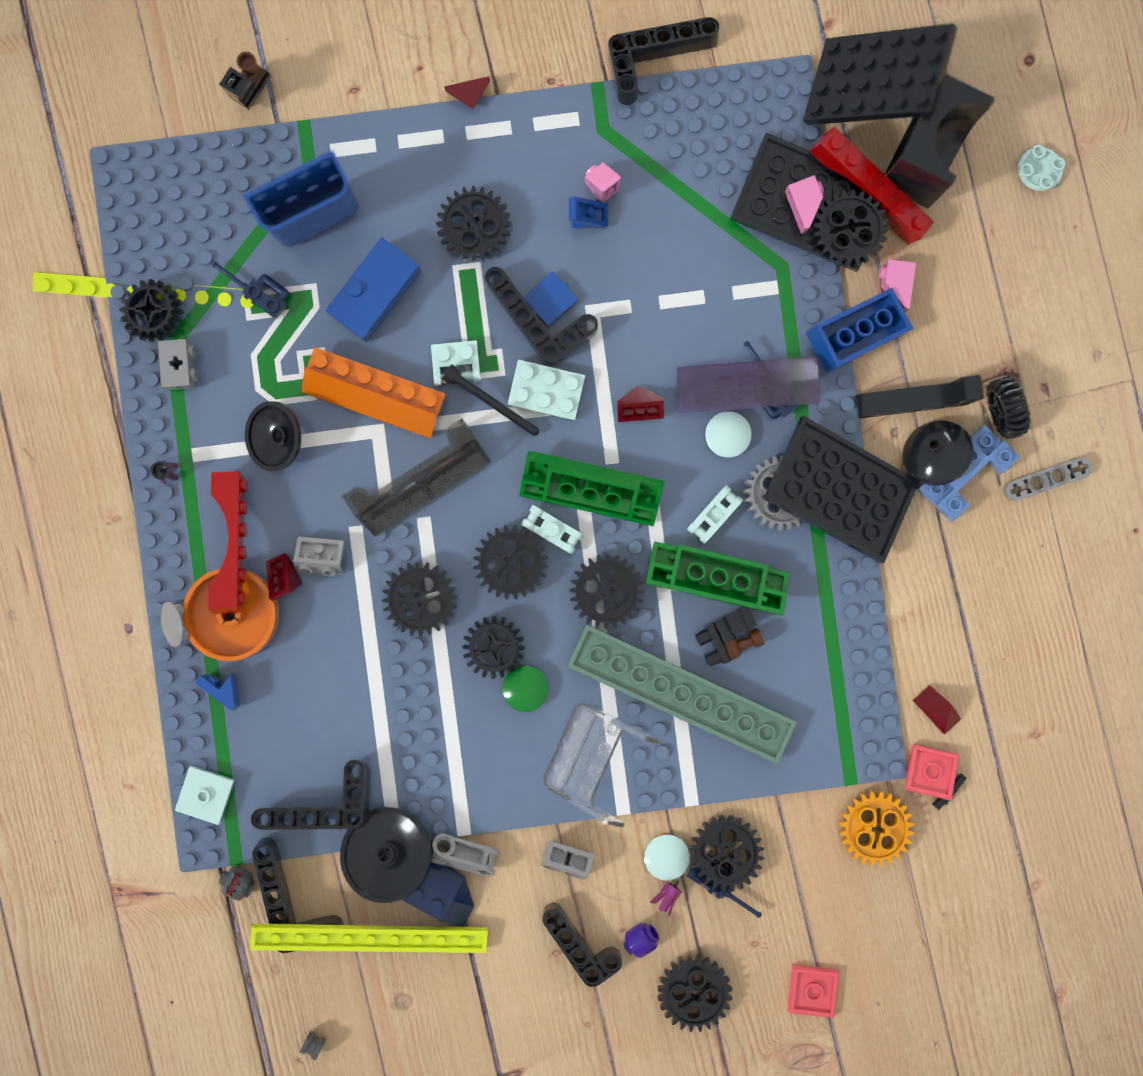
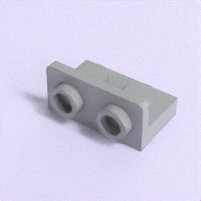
M298 537L293 560L296 571L306 575L312 573H320L329 577L342 575L341 565L345 547L344 541Z

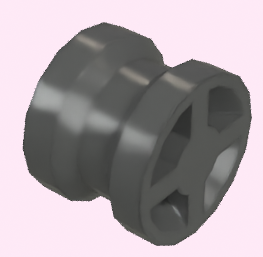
M310 1030L299 1052L311 1055V1059L316 1061L327 1039L315 1036V1032Z

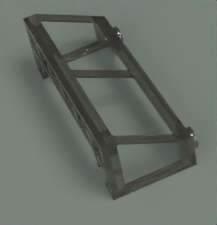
M462 418L452 424L447 430V439L450 445L370 496L367 490L357 487L342 495L355 517L374 537L491 463Z

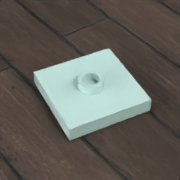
M192 765L189 766L175 811L216 825L221 824L235 780Z

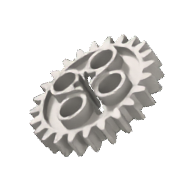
M776 456L771 457V464L765 459L762 461L763 467L759 464L755 465L757 473L749 472L752 480L744 482L750 488L743 490V493L749 494V498H746L744 502L751 503L747 511H755L752 518L760 517L759 525L768 522V529H772L776 524L777 531H781L783 525L786 530H791V523L795 527L800 526L799 518L777 507L775 513L768 510V501L761 498L767 492L763 487V480L767 478L772 481L783 456L780 457L779 462Z

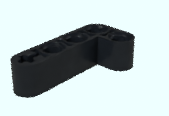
M550 903L545 906L542 916L544 926L587 986L596 987L621 969L622 958L617 948L607 947L594 955L562 907L556 903ZM549 913L557 914V922L553 917L549 918ZM569 931L572 933V937L565 940L560 937V933ZM577 950H582L585 952V956L583 958H575L573 953ZM609 956H614L618 959L614 964H608L605 960ZM590 969L598 971L596 977H589L586 973Z

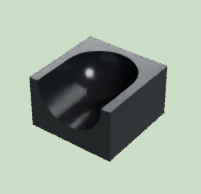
M945 74L935 115L912 117L885 175L913 202L928 209L953 185L957 175L950 172L949 168L965 138L976 122L992 106L995 97Z

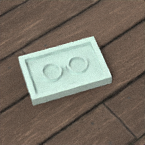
M518 360L508 406L575 421L585 375Z

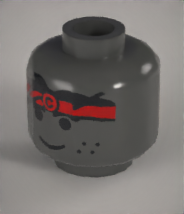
M232 866L228 872L223 871L218 884L222 885L221 893L223 895L240 901L244 897H249L255 880H252L253 875L249 871Z

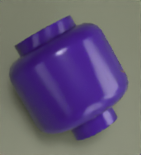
M643 922L637 924L625 933L624 947L626 951L639 958L646 956L657 948L659 941L658 932L651 924L648 925Z

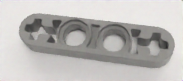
M1087 458L1072 459L1009 481L1004 486L1003 492L1008 500H1022L1089 476L1092 472V464ZM1078 463L1085 467V469H1082V473L1080 471L1070 473L1069 469L1078 467ZM1056 469H1060L1064 473V478L1061 482H1057L1053 478V472ZM1035 476L1041 478L1043 483L1042 487L1038 490L1034 489L1031 485V481ZM1013 484L1015 487L1024 485L1026 487L1025 490L1017 492L1018 496L1010 492L1013 489Z

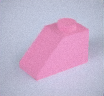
M606 164L593 165L586 171L585 184L599 202L604 203L620 190L621 177Z
M815 175L788 185L785 190L801 234L806 233L810 228L824 194L823 186L820 181L816 180Z
M888 259L879 269L878 279H881L880 287L883 291L893 288L906 312L910 309L916 263Z

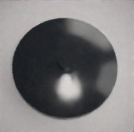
M392 807L372 809L369 811V820L365 827L361 829H348L345 833L340 850V864L343 875L349 886L358 895L369 901L390 903L405 899L419 889L430 871L432 844L429 834L424 825L414 815L405 810ZM360 816L353 822V824L356 825L359 823Z

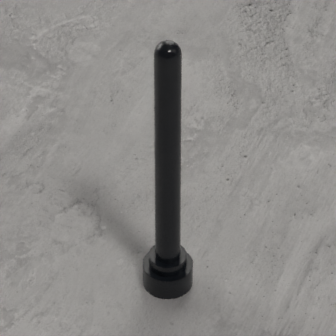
M451 364L441 378L448 384L450 382L458 384L531 435L536 436L539 434V429L462 377V373L458 371L459 368Z

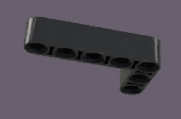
M705 17L613 35L608 41V52L618 101L624 105H631L638 98V81L634 63L713 48L718 43L719 22L715 18Z
M491 267L486 271L485 281L488 288L545 364H557L597 333V319L591 314H585L552 337L506 273L499 267ZM492 275H500L502 277L501 282L492 284L490 282ZM513 293L516 298L513 302L507 303L503 300L504 295ZM525 311L530 316L527 321L521 322L517 319V314ZM585 321H590L593 323L594 329L586 332L581 328V325ZM540 330L543 332V337L540 340H533L530 337L531 332ZM573 335L576 340L574 344L566 345L562 341L563 337ZM553 348L556 350L557 355L553 359H548L544 356L545 350Z
M981 375L961 377L950 383L856 395L859 418L965 406L984 399Z
M350 760L346 763L343 776V807L260 808L251 815L253 827L260 830L361 829L365 827L369 820V766L367 763L359 760ZM356 765L361 767V774L358 777H355L352 772ZM356 788L361 792V796L357 801L352 798V792ZM310 812L314 815V821L311 825L306 822V816ZM332 812L337 815V821L333 825L329 822V815ZM358 812L360 821L355 825L351 817L353 813ZM264 813L268 815L266 825H263L261 822V816ZM286 813L291 815V822L288 825L283 820Z
M265 837L257 843L253 849L252 857L269 924L344 925L343 920L337 915H329L296 923L277 843L269 837ZM260 848H267L270 851V854H263L260 851ZM267 869L273 870L274 873H275V876H274V877L268 876V875L266 874L265 870H267ZM271 892H278L281 898H274ZM276 914H283L286 920H279ZM279 951V952H281V953H290V952H295V951Z

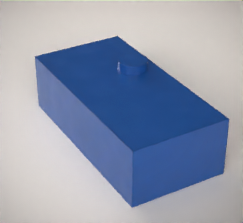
M381 237L325 311L367 343L422 270L419 264Z
M890 288L815 325L806 332V335L826 373H829L906 334L914 328L893 288Z

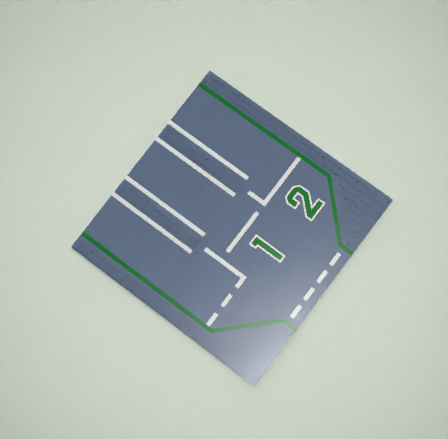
M810 55L637 77L638 98L631 105H624L618 101L614 80L480 97L474 109L459 100L100 146L90 149L106 285L109 283L115 284L111 288L110 293L112 297H108L179 869L181 872L254 863L252 857L253 849L265 837L276 841L281 860L340 852L343 838L348 829L260 830L253 827L251 815L260 808L343 807L344 767L350 760L363 761L369 766V811L381 807L405 810L414 815L424 825L430 840H434L435 835L439 833L459 837L906 778L907 766L879 562L810 524L802 522L800 519V526L795 527L791 523V530H786L783 525L782 530L777 531L776 524L772 529H768V522L759 525L761 518L753 519L755 511H747L751 503L744 502L746 498H749V494L743 493V490L750 488V486L744 483L746 480H752L749 472L757 473L754 466L759 464L763 467L762 461L765 459L771 464V457L776 456L779 462L802 416L811 419L864 449L861 422L857 409L853 362L851 361L826 373L806 335V332L815 325L846 311L840 265H836V263L730 220L765 133H769L807 150H811L822 136L821 124L806 125L803 121L814 83V71ZM333 150L357 200L358 210L356 214L295 246L287 247L282 245L258 224L243 195ZM604 163L621 177L620 190L604 202L608 204V227L573 228L572 222L569 221V198L577 196L599 202L585 184L586 171L593 165L599 166ZM472 186H475L476 192H479L484 187L486 195L492 190L493 199L500 196L501 201L499 205L506 204L507 208L503 212L510 213V217L506 221L511 222V227L505 228L510 231V236H503L507 244H499L501 252L494 249L493 258L485 254L484 262L480 256H477L475 263H473L471 256L468 257L466 262L463 260V254L455 258V249L448 252L447 247L449 244L442 245L441 243L445 236L440 237L437 233L443 228H439L436 225V222L442 221L437 216V213H444L441 204H449L446 197L454 199L455 190L460 195L463 194V187L466 188L467 192H471ZM477 204L473 206L472 211L474 213H481L484 206ZM463 207V211L469 218L470 225L474 227L478 237L484 242L485 238L479 231L477 223L473 221L468 209ZM455 216L452 223L460 225L463 223L464 218L462 216ZM487 224L483 230L486 233H492L495 231L496 226ZM469 235L465 237L464 243L471 245L475 242L476 238ZM383 237L419 264L422 271L367 343H365L331 317L325 310L376 243ZM218 262L220 266L246 284H249L252 279L257 281L262 274H267L289 291V297L285 301L288 304L278 319L271 317L257 304L250 308L243 307L240 299L244 295L242 293L244 290H239L242 289L241 286L217 268H214L212 264ZM491 267L501 268L523 297L553 271L563 283L568 284L567 288L576 296L578 301L549 327L537 315L539 320L553 337L582 315L591 314L598 321L597 333L557 364H545L488 288L485 281L486 271ZM498 274L490 277L492 284H498L502 280V277ZM149 279H153L155 283L161 280L164 282V286L169 284L172 287V291L183 289L186 292V299L182 305L177 307L184 310V313L178 314V317L183 322L179 323L176 321L174 325L178 327V330L175 331L171 328L172 336L168 337L163 334V341L187 339L195 346L196 359H193L194 368L198 372V381L195 382L196 388L166 390L161 387L159 340L156 338L154 342H150L147 338L145 341L139 339V335L136 337L132 336L131 330H127L124 327L127 322H123L120 319L125 315L119 311V308L125 307V304L120 299L127 300L128 296L125 294V291H127L129 286L135 284L140 287V280L148 283ZM265 285L264 293L271 298L278 295ZM202 290L206 291L209 295L208 302L203 305L198 304L195 300V294ZM223 292L229 293L232 297L231 303L228 306L220 305L218 302L219 294ZM507 293L504 295L503 300L511 303L515 300L516 296L513 293ZM163 296L159 300V305L168 307L167 301ZM145 297L139 301L138 305L143 303ZM153 307V309L149 310L147 313L150 314L151 311H155L157 309ZM521 311L517 314V319L524 322L529 319L530 315L525 311ZM136 314L140 326L147 328L144 316ZM166 316L162 317L159 320L158 325H160L165 320ZM585 321L582 323L581 328L589 332L594 329V325L590 321ZM534 330L531 332L530 337L533 340H540L543 337V332ZM566 335L562 339L566 345H572L576 340L573 335ZM477 340L481 382H474L473 380H470V382L539 429V434L536 436L531 435L456 383H442V386H435L431 345ZM746 341L750 342V345L768 371H771L772 374L781 375V381H785L787 384L785 387L799 403V408L786 417L781 415L777 419H771L755 397V391L762 387L760 383L767 378L747 347L744 346ZM314 347L445 393L446 397L440 410L432 439L302 393L304 369L308 366ZM548 348L544 352V356L548 359H553L557 355L556 350L553 348ZM518 360L585 375L575 421L508 406ZM180 361V363L176 365V368L179 369V365H183V362ZM472 365L457 367L459 372L472 371ZM441 368V374H445L448 368ZM636 386H640L663 397L664 419L618 422L617 401ZM772 392L766 395L774 408L781 405ZM267 401H277L287 405L296 415L301 428V446L298 456L289 467L280 471H267L260 468L251 459L245 444V427L249 415L255 407ZM730 411L740 414L747 420L751 428L749 446L743 453L735 457L716 455L706 442L705 432L709 421L715 415L722 412ZM528 450L665 481L654 526L520 497L519 493ZM166 460L165 463H177L178 467L171 469V472L176 474L178 479L171 480L165 478L166 484H163L159 479L152 476V465L157 461ZM240 471L248 482V491L244 493V501L247 502L248 507L247 515H244V523L247 525V537H244L243 546H246L247 558L243 560V568L256 573L268 583L266 561L286 553L295 568L293 560L298 537L343 540L345 543L341 565L343 571L342 575H335L333 577L320 573L306 575L297 571L303 584L292 593L277 599L279 622L276 632L267 646L257 654L245 659L221 661L210 658L200 652L191 643L189 638L186 641H182L178 647L171 646L162 632L160 615L161 608L167 601L181 604L183 607L185 597L192 585L203 575L216 569H221L228 548V526L223 511L217 501L211 496V472ZM767 478L763 480V487L768 490L771 481ZM727 485L731 488L730 491L736 497L739 495L743 501L712 537L703 544L699 541L700 538L694 532L691 534L687 528L720 490ZM725 498L720 502L725 508L730 505ZM768 502V510L775 513L777 506ZM532 505L584 535L581 541H577L574 553L570 554L534 533L533 541L541 539L537 545L538 548H546L541 552V555L548 556L547 559L542 560V563L548 565V568L541 569V572L546 577H538L541 585L534 583V592L526 589V597L519 592L517 600L514 599L513 594H510L508 600H505L504 593H501L497 598V590L494 589L488 593L489 585L481 586L484 578H476L481 571L480 569L473 568L479 564V561L474 560L473 557L480 556L481 554L476 548L484 547L480 540L488 541V532L493 536L496 535V527L500 532H504V525H507L509 531H512L513 526L516 525L517 532H520L524 527L521 523L529 516L531 512L529 509ZM538 517L535 525L541 527L544 519ZM705 521L700 524L705 531L710 527ZM526 528L525 535H529L533 531ZM564 532L560 540L566 543L570 535ZM508 539L503 542L502 548L506 553H510L515 549V544L512 540ZM654 541L673 546L680 544L769 565V568L790 572L784 615L781 616L750 608L757 625L735 634L737 639L740 640L749 637V631L757 628L765 645L758 648L752 645L743 650L737 659L727 664L719 663L709 666L704 654L714 650L711 642L700 646L695 634L704 629V625L742 606L647 585V570ZM523 545L518 548L512 558L507 557L505 559L507 565L498 575V579H502L509 567H516L515 559L523 551ZM529 553L523 554L521 564L525 567L531 566L534 562L533 556ZM606 554H609L610 560H613L618 555L619 563L627 559V568L631 565L635 566L632 573L640 572L636 581L644 582V584L638 586V589L645 591V593L638 595V598L643 600V603H636L635 606L638 607L639 612L631 611L633 619L626 616L624 617L625 625L619 620L617 621V628L611 622L608 628L605 629L603 622L598 627H595V620L587 624V615L582 618L579 617L582 610H574L578 602L570 600L576 596V593L570 592L569 589L576 588V585L571 580H578L579 578L574 573L575 571L582 573L583 569L580 564L588 567V558H591L593 562H597V555H600L601 559L605 560ZM492 558L488 566L490 570L498 571L501 567V562L497 558ZM417 561H420L422 568H424L427 562L430 563L431 570L436 565L439 566L437 572L439 574L446 571L444 579L452 578L448 585L449 587H456L451 592V595L458 596L457 599L451 601L457 608L449 610L454 616L445 617L448 624L439 623L440 631L433 627L432 635H429L424 630L422 637L419 636L418 630L415 631L413 636H410V629L408 628L402 633L401 624L393 627L396 620L395 618L387 619L391 612L383 611V609L389 605L382 602V599L388 598V594L382 591L390 589L386 581H394L391 574L396 573L400 575L399 567L408 570L407 563H411L413 568H416ZM608 569L605 573V579L608 582L617 580V571L615 569ZM510 572L507 575V581L511 585H517L520 577L516 572ZM596 573V577L603 588V591L600 592L601 595H606L613 608L617 610L618 606L611 595L612 586L607 587L600 573ZM425 578L422 581V588L430 591L433 588V581L430 578ZM588 580L584 588L586 592L594 593L598 589V584L594 580ZM408 585L401 586L400 594L402 597L408 598L411 595V589ZM621 589L616 593V599L619 602H626L629 598V593L625 589ZM436 591L421 596L418 592L416 598L401 602L400 606L403 607L416 602L423 605V600L438 596L440 593ZM436 600L430 601L428 605L429 610L432 613H437L440 610L439 602ZM604 600L597 602L596 611L606 613L609 609L608 603ZM409 607L406 612L407 617L415 620L418 616L417 609ZM226 613L228 619H235V613ZM492 616H496V623L500 624L501 618L504 617L506 618L505 626H508L511 621L514 623L510 628L512 632L517 628L520 629V632L515 636L516 638L524 637V640L518 642V645L525 646V650H518L517 653L524 655L523 659L515 658V661L520 664L519 666H533L544 674L548 682L547 698L539 708L530 712H521L508 705L502 692L503 681L508 674L506 669L503 670L505 674L503 678L499 676L498 671L496 672L495 679H491L490 671L487 672L484 678L482 677L483 669L480 668L477 673H474L477 665L475 663L470 667L467 665L472 658L463 657L464 654L470 652L469 649H462L463 645L470 644L469 641L464 640V636H473L469 633L468 629L471 627L477 630L474 624L476 621L480 622L483 626L484 617H487L489 623H492ZM586 624L797 722L779 763L776 764L567 667ZM492 628L498 640L510 639L504 631ZM485 630L478 635L475 649L486 645ZM491 639L489 642L491 645L482 651L493 650L497 654V649H500V646L505 644H494V641ZM513 645L501 650L502 664L511 658ZM490 655L478 656L483 663L489 666H496ZM512 664L510 665V667L512 668V670H513L514 668H516V667L513 666ZM236 673L240 706L238 709L231 711L196 685L195 682L201 675L213 674L221 680L220 684L223 685L231 674ZM191 765L235 780L221 824L219 825L175 811L189 766ZM356 765L353 768L352 772L355 777L361 774L360 765ZM358 788L352 792V798L357 801L361 796ZM311 812L306 816V822L309 825L314 821V815ZM334 812L329 815V822L333 825L337 821V815ZM358 812L353 813L351 817L352 822L360 816ZM266 813L261 816L263 825H266L268 822V815ZM286 813L283 818L286 825L291 822V815L289 813ZM260 848V851L263 854H270V851L267 848Z

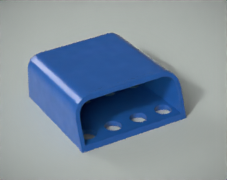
M333 150L243 195L258 224L279 243L287 247L295 246L352 217L358 210L357 200Z

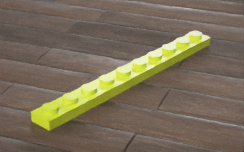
M33 272V291L108 298L112 297L110 291L115 286L113 283L106 285V278ZM129 286V287L127 288V291H129V292L132 293V292H133L132 287ZM183 289L174 290L179 294L176 299H180L183 302L186 299V292ZM198 291L195 294V300L198 304H206L209 300V295L206 291ZM223 292L218 296V302L222 306H228L232 301L231 295L227 292ZM156 293V298L161 300L163 295ZM243 295L240 299L241 305L245 308L252 307V300L249 298L245 299V295Z
M252 924L250 950L486 953L488 929L487 927Z

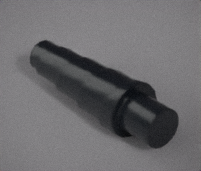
M959 774L955 778L952 798L967 779L963 774ZM937 798L932 805L937 810H940L944 804H948L949 800Z

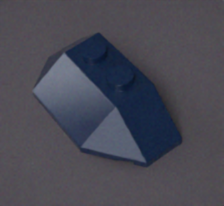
M431 863L430 871L419 889L407 898L402 899V901L441 922L464 927L475 906L465 876L447 866Z

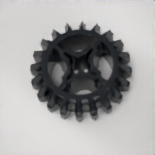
M149 279L148 283L140 280V287L133 284L131 286L133 289L132 293L125 291V294L128 296L127 300L120 299L125 304V307L119 308V311L125 314L120 318L121 321L127 322L124 326L125 329L131 330V335L134 337L139 335V339L145 341L147 338L150 342H154L156 338L159 341H163V334L171 337L170 329L178 330V327L174 325L176 321L179 323L183 322L178 317V314L184 313L183 309L177 308L183 304L182 300L176 299L179 294L176 291H172V287L169 284L164 286V282L158 280L157 283L153 279ZM156 293L162 294L165 297L168 307L159 305ZM145 297L143 303L138 305L139 301ZM153 307L157 309L155 311H151L150 314L147 313L149 310H152ZM136 314L144 316L147 328L140 326ZM166 316L165 320L160 325H158L159 320L162 317Z
M1010 376L1000 377L989 382L986 389L987 404L993 425L996 426L997 431L1006 439H1013L1027 433L1031 422L1029 418L1030 412L1020 384Z
M492 616V623H489L487 617H484L483 626L480 622L476 621L474 624L477 630L471 627L468 629L469 633L473 635L472 637L464 636V640L469 641L470 644L463 645L462 649H469L470 652L464 654L463 657H471L472 660L467 665L469 667L474 663L477 665L474 673H477L480 668L483 669L482 677L484 678L488 671L491 672V679H495L496 672L498 671L499 676L503 678L505 676L504 669L511 674L513 670L510 665L512 664L515 667L520 665L515 661V658L523 659L524 655L517 653L518 650H525V646L518 645V642L523 641L524 637L516 638L515 635L520 632V629L517 628L512 632L510 628L514 623L511 621L508 626H505L506 618L504 617L501 618L500 624L496 623V616ZM492 628L504 631L510 639L498 640ZM485 630L486 645L475 649L478 635ZM491 639L494 641V644H505L500 646V649H497V654L493 650L482 651L491 645L489 643ZM513 645L511 658L502 664L501 650ZM490 655L496 666H489L483 663L478 656Z

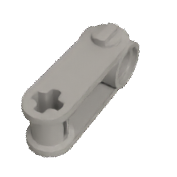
M444 833L435 835L432 843V863L446 865L481 876H494L495 860L500 854L498 850ZM437 846H445L448 852H439Z

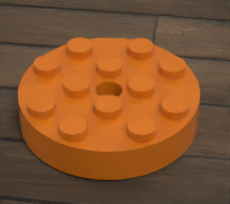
M216 569L200 577L188 591L183 603L184 616L182 619L184 627L188 630V638L191 643L210 658L221 661H237L248 658L260 652L273 638L279 622L277 599L274 601L269 600L268 583L262 577L246 570V582L243 583V591L246 593V605L242 606V613H235V619L233 620L228 619L226 613L213 614L208 609V590L210 583L220 570Z

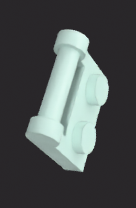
M477 340L431 345L435 386H442V383H446L441 379L444 375L441 374V368H448L451 364L456 367L472 365V371L461 372V376L468 381L481 382Z

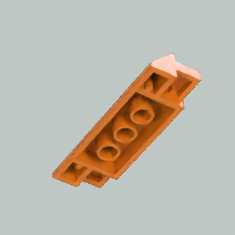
M316 347L313 349L307 368L304 369L301 390L302 393L430 439H432L439 419L438 416L446 397L445 393Z

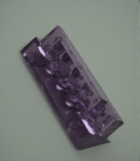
M817 356L677 367L679 413L820 403Z

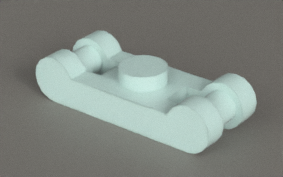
M727 485L720 490L687 528L691 534L694 532L703 544L712 537L743 501L739 495L736 497ZM723 498L730 503L727 508L720 503ZM703 521L710 525L707 531L700 526Z
M532 505L529 509L531 511L529 516L522 521L521 525L568 553L573 554L577 541H581L584 535ZM538 517L544 519L541 527L535 525ZM564 532L570 535L566 543L560 540Z

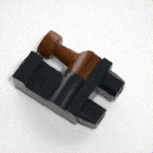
M242 52L237 57V65L242 70L241 73L230 67L219 85L229 98L249 110L268 82L271 74L257 64V60L252 53Z
M740 607L704 625V629L695 634L700 646L711 642L714 650L704 654L709 666L719 663L727 664L737 659L743 650L752 645L756 648L765 645L757 628L749 631V637L740 640L735 635L757 625L750 608Z

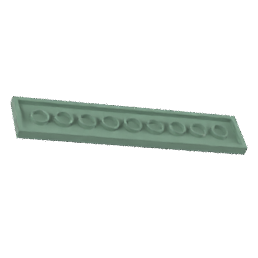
M587 624L567 667L776 764L779 763L797 723L793 719Z

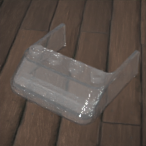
M581 703L574 708L544 775V785L550 791L603 823L623 828L625 823L594 805V795L624 730L644 741L660 745L661 740L591 705Z

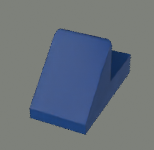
M577 196L570 197L569 221L572 222V227H608V204Z
M236 673L231 674L223 685L220 684L221 680L213 674H204L197 679L196 685L231 711L238 709L240 700Z

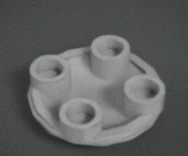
M167 601L161 608V628L167 642L173 647H178L182 641L188 640L189 637L188 630L184 627L182 619L184 609L181 604Z

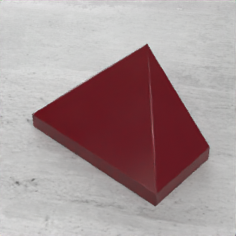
M489 76L444 86L448 94L474 109L490 83Z
M636 386L617 401L618 422L664 419L663 397L640 386Z
M286 553L266 561L269 600L274 601L292 593L303 584Z
M930 685L912 700L944 735L961 720L953 705Z

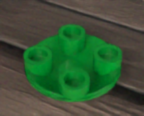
M533 666L516 667L511 674L508 673L503 681L502 692L504 699L509 706L517 711L530 712L536 710L547 698V679L540 670Z

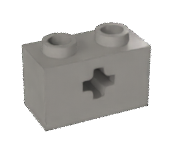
M187 339L158 341L161 387L166 390L196 388L195 382L198 381V372L194 368L193 359H196V349L192 342ZM182 361L183 365H179V369L176 368V365Z

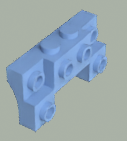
M986 425L981 426L970 436L974 447V455L971 465L960 478L951 483L938 486L922 483L916 489L950 522L955 521L970 506L958 491L987 463L999 474H1002L1020 458L1005 441H1001Z

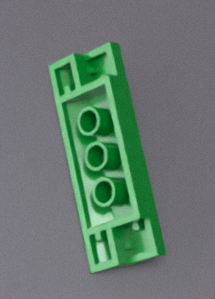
M528 450L519 496L654 526L665 481Z
M654 541L647 570L646 584L783 616L790 572L769 568V565L680 544L673 546Z

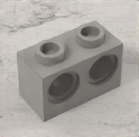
M550 840L545 845L539 866L584 880L589 876L594 854Z

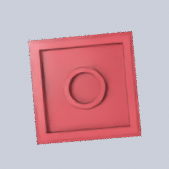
M913 744L904 790L949 801L952 800L959 754Z
M792 965L788 1013L834 1018L839 971L836 969Z

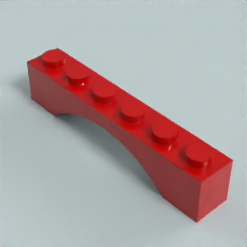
M836 127L824 133L810 150L825 167L848 178L869 196L872 195V200L875 203L879 201L878 207L881 210L885 209L884 215L888 219L891 229L908 245L920 240L934 223L924 211Z
M240 471L211 472V496L217 501L224 513L229 538L223 565L209 585L208 609L213 614L242 613V606L246 605V593L243 591V583L246 582L247 576L246 569L243 568V560L247 558L246 546H243L244 537H247V525L244 523V515H247L248 507L247 502L244 501V493L248 491V482Z

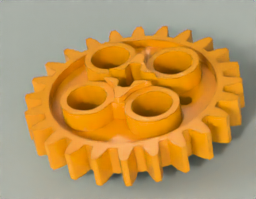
M869 790L868 797L861 792L859 801L852 797L851 799L854 804L852 806L845 804L849 811L847 813H840L845 820L838 821V824L844 827L838 833L845 836L840 840L842 844H848L845 850L848 853L853 851L852 857L854 859L860 856L862 864H865L869 859L871 866L875 865L876 860L880 866H883L885 859L890 864H893V856L901 859L899 851L907 853V849L904 847L905 843L912 844L907 837L914 835V832L908 829L914 826V823L907 820L912 816L910 812H904L907 806L905 804L899 805L900 799L898 797L892 800V794L889 792L884 797L881 790H878L876 796L873 791ZM877 808H880L877 818L876 810ZM870 810V818L862 820L861 814L863 811ZM893 813V820L890 823H885L884 817L886 814ZM878 824L880 829H876L874 832L872 827H876ZM862 833H867V841L859 843V836ZM885 836H890V843L887 846H882V839ZM875 839L876 847L872 848Z

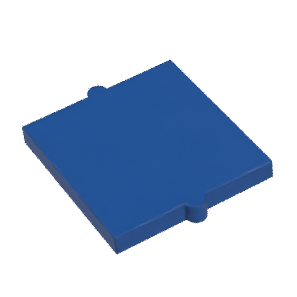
M553 271L523 297L534 310V313L548 327L578 301L576 296L567 288L568 284L563 283Z

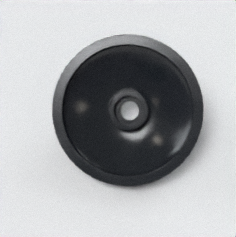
M267 401L255 407L249 415L245 427V444L254 463L267 471H280L289 467L298 456L301 446V428L296 415L287 405L277 401Z
M944 420L928 422L918 427L907 438L903 448V462L908 473L915 480L932 486L948 484L960 478L971 465L974 455L973 443L967 431L954 422ZM939 444L937 448H931L932 445Z

